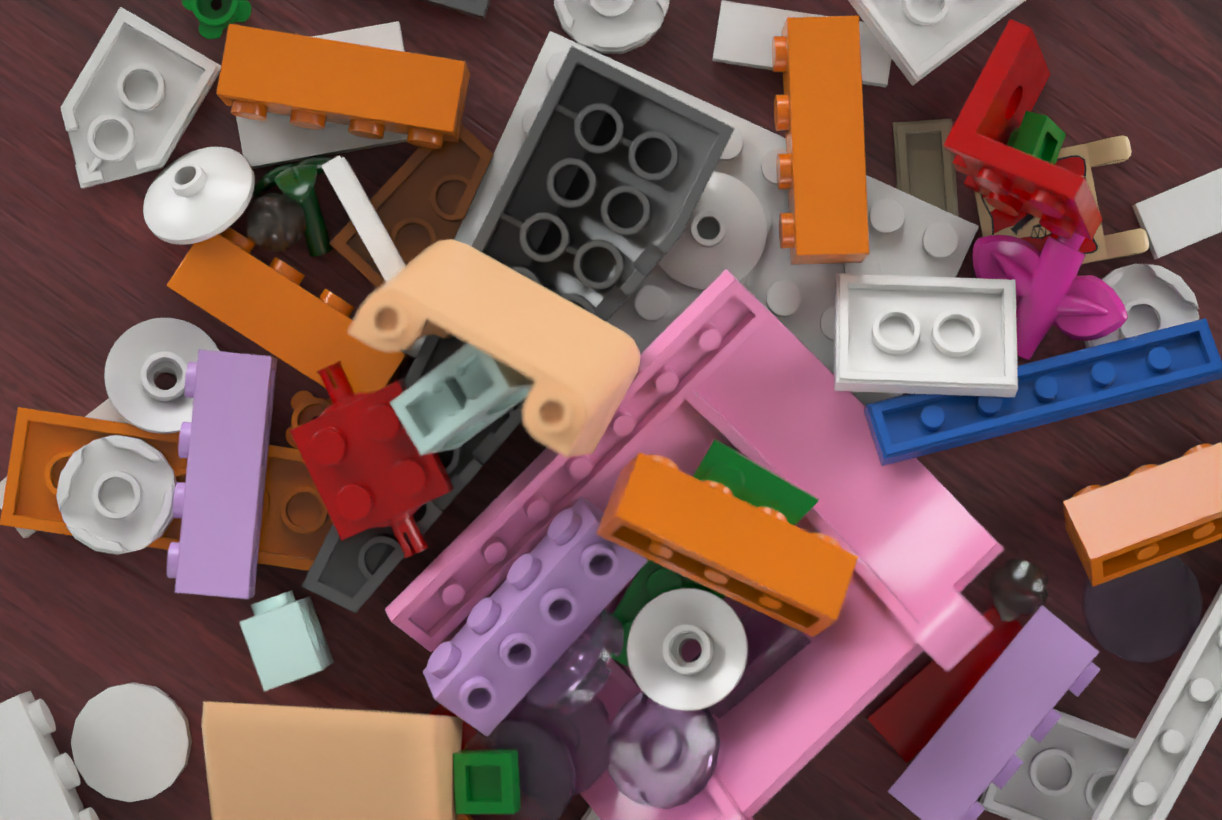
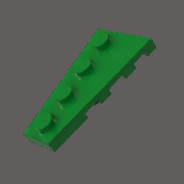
M715 438L692 476L700 481L720 483L732 491L733 497L754 507L774 509L783 514L787 522L794 526L819 502V498ZM648 559L645 565L635 574L596 641L594 648L629 668L627 658L629 632L639 612L651 600L668 591L682 588L707 591L722 600L726 596Z

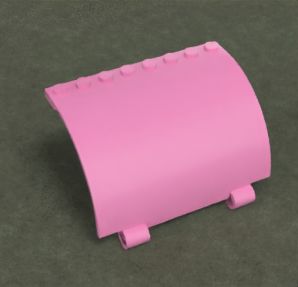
M726 269L640 355V365L637 374L594 453L566 457L547 447L385 611L392 623L428 651H434L442 643L452 640L467 623L468 616L473 607L480 600L486 597L490 598L507 579L508 572L513 563L521 555L530 553L547 535L552 520L561 511L571 508L583 496L604 513L620 471L639 452L646 455L653 454L668 458L678 466L679 471L693 476L714 438L819 498V502L795 526L808 533L828 535L837 540L842 549L859 556L837 621L812 637L726 596L723 600L736 612L747 636L748 656L743 675L735 688L718 703L700 710H675L660 705L649 698L637 685L630 668L594 648L596 641L630 585L631 579L509 712L507 717L556 766L601 820H754L752 816L923 650L941 667L949 671L993 629L990 623L960 592L1004 549L917 458L881 466L864 414L865 405L851 391H834V374ZM689 640L683 645L682 656L685 661L694 662L700 657L702 651L700 643L697 640Z

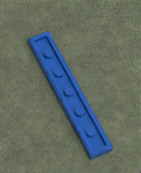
M1203 318L1017 366L1018 390L1015 397L905 394L866 404L864 414L881 466L1219 380L1222 378V360L1207 320Z

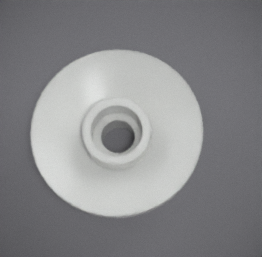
M207 147L189 152L170 163L152 182L143 205L145 222L156 237L167 243L186 245L210 239L230 227L247 208L255 186L253 170L244 156L233 149Z
M713 171L681 237L658 262L659 266L678 283L699 290H706L726 269L740 281L755 267L766 243V218L758 198L743 182L730 175ZM704 218L714 219L720 227L719 235L711 240L701 238L697 232L698 222Z
M155 318L131 327L115 342L109 352L105 365V386L113 407L127 422L144 431L159 434L180 432L182 422L192 421L194 398H185L184 392L188 362H197L198 350L219 351L216 344L199 327L180 319ZM162 373H171L177 379L175 386L169 390L159 389L154 384V381Z
M692 588L668 591L651 600L635 618L627 642L629 668L640 689L658 704L682 711L704 709L724 699L741 679L748 656L746 632L733 608L712 593ZM689 640H697L702 649L700 657L694 662H687L682 656V647Z

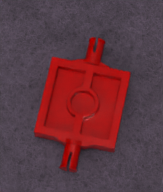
M341 360L318 370L317 373L320 375L333 404L328 406L318 418L292 429L290 433L341 540H345L369 528L391 525L405 558L428 548L412 515L424 503L449 493L454 487L438 453L424 455L419 453L390 404L408 390L403 379L376 391L355 393L341 365Z

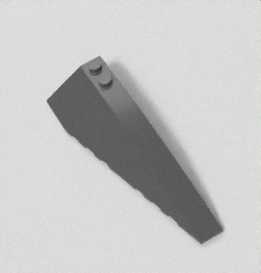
M571 46L471 247L607 322L681 237L735 128ZM454 334L450 339L436 335L426 336L404 380L407 389L463 348L468 342ZM526 398L459 448L437 452L454 489L449 493L424 503L412 515L421 535L430 528L523 420V407ZM332 524L302 587L356 613L404 558V553L391 525L369 528L345 540H341L334 524Z

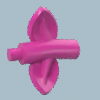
M1076 233L1071 238L1059 236L1058 239L1049 236L1041 253L1026 240L1009 235H990L976 240L972 255L976 277L981 279L1015 280L1018 356L1030 360L1052 325L1073 340L1090 341L1102 338L1116 331L1128 319L1125 305L1109 285L1093 275L1077 276L1086 256L1078 251L1085 237Z

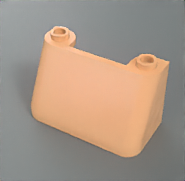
M440 240L430 245L373 292L361 306L347 332L373 348L385 352L410 351L415 341L424 336L436 335L450 339L454 334L536 380L526 397L523 407L524 423L534 438L566 457L594 453L634 380L640 365L639 349L634 339L627 333L470 245L455 240Z
M203 701L202 734L211 819L456 820L453 754L461 750L463 719L460 717Z

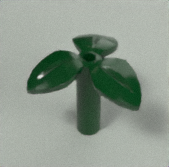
M312 157L294 165L287 164L277 167L266 173L254 186L253 196L255 199H258L268 189L278 185L285 195L294 200L310 256H319L333 250L332 245L329 244L330 238L314 185L317 176L324 173L321 165L334 158Z

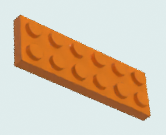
M18 407L0 525L73 536L66 527L67 524L62 518L61 511H59L56 498L60 473L74 452L93 440L108 436L120 435L142 439L161 451L173 468L177 482H186L188 458H179L180 432L168 434L152 433L129 423ZM269 445L258 563L310 571L332 527L333 521L299 450ZM174 518L163 536L147 547L169 550L171 542L180 543L182 518Z

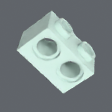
M468 343L390 404L419 453L424 455L459 448L526 398L536 380Z
M291 590L252 604L254 617L240 622L264 691L322 671L334 663L310 596L296 601Z

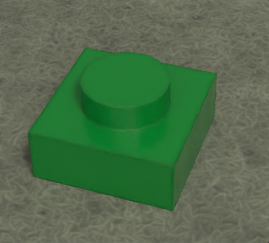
M1026 111L1020 127H1017L1012 132L1007 146L1055 165L1066 133L1048 116Z
M459 750L453 754L456 814H514L521 810L518 750Z

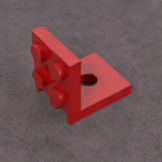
M1010 19L943 146L946 150L957 154L952 163L957 171L968 175L964 181L965 187L987 196L986 201L997 210L1012 216H1018L1021 210L1040 218V225L1058 236L1071 238L1076 233L1092 240L1103 219L1086 178L1007 146L1012 132L1017 127H1020L1025 112L1032 111L1051 75L1032 27Z

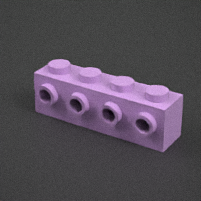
M198 350L197 362H188L184 392L185 398H194L192 421L182 422L179 436V458H188L186 482L176 483L173 497V518H182L180 543H170L167 558V578L176 579L175 592L241 599H249L255 595L277 359L272 356Z
M583 496L571 508L564 509L552 520L547 535L530 553L521 555L513 563L508 572L507 579L490 598L486 597L480 600L473 607L468 616L467 623L450 642H444L434 650L428 660L427 667L423 670L434 699L487 737L648 561L647 558L596 535L604 513Z
M1042 605L888 792L921 820H976L985 810V807L976 800L991 782L999 789H1002L1023 764V761L1015 753L1028 737L1031 736L1040 743L1062 717L1053 708L1067 690H1070L1078 697L1100 671V668L1091 662L1099 651Z

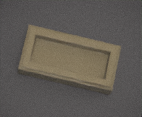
M952 118L893 123L897 189L959 217L956 171L952 163L955 157L953 152L946 150L943 146L952 129Z

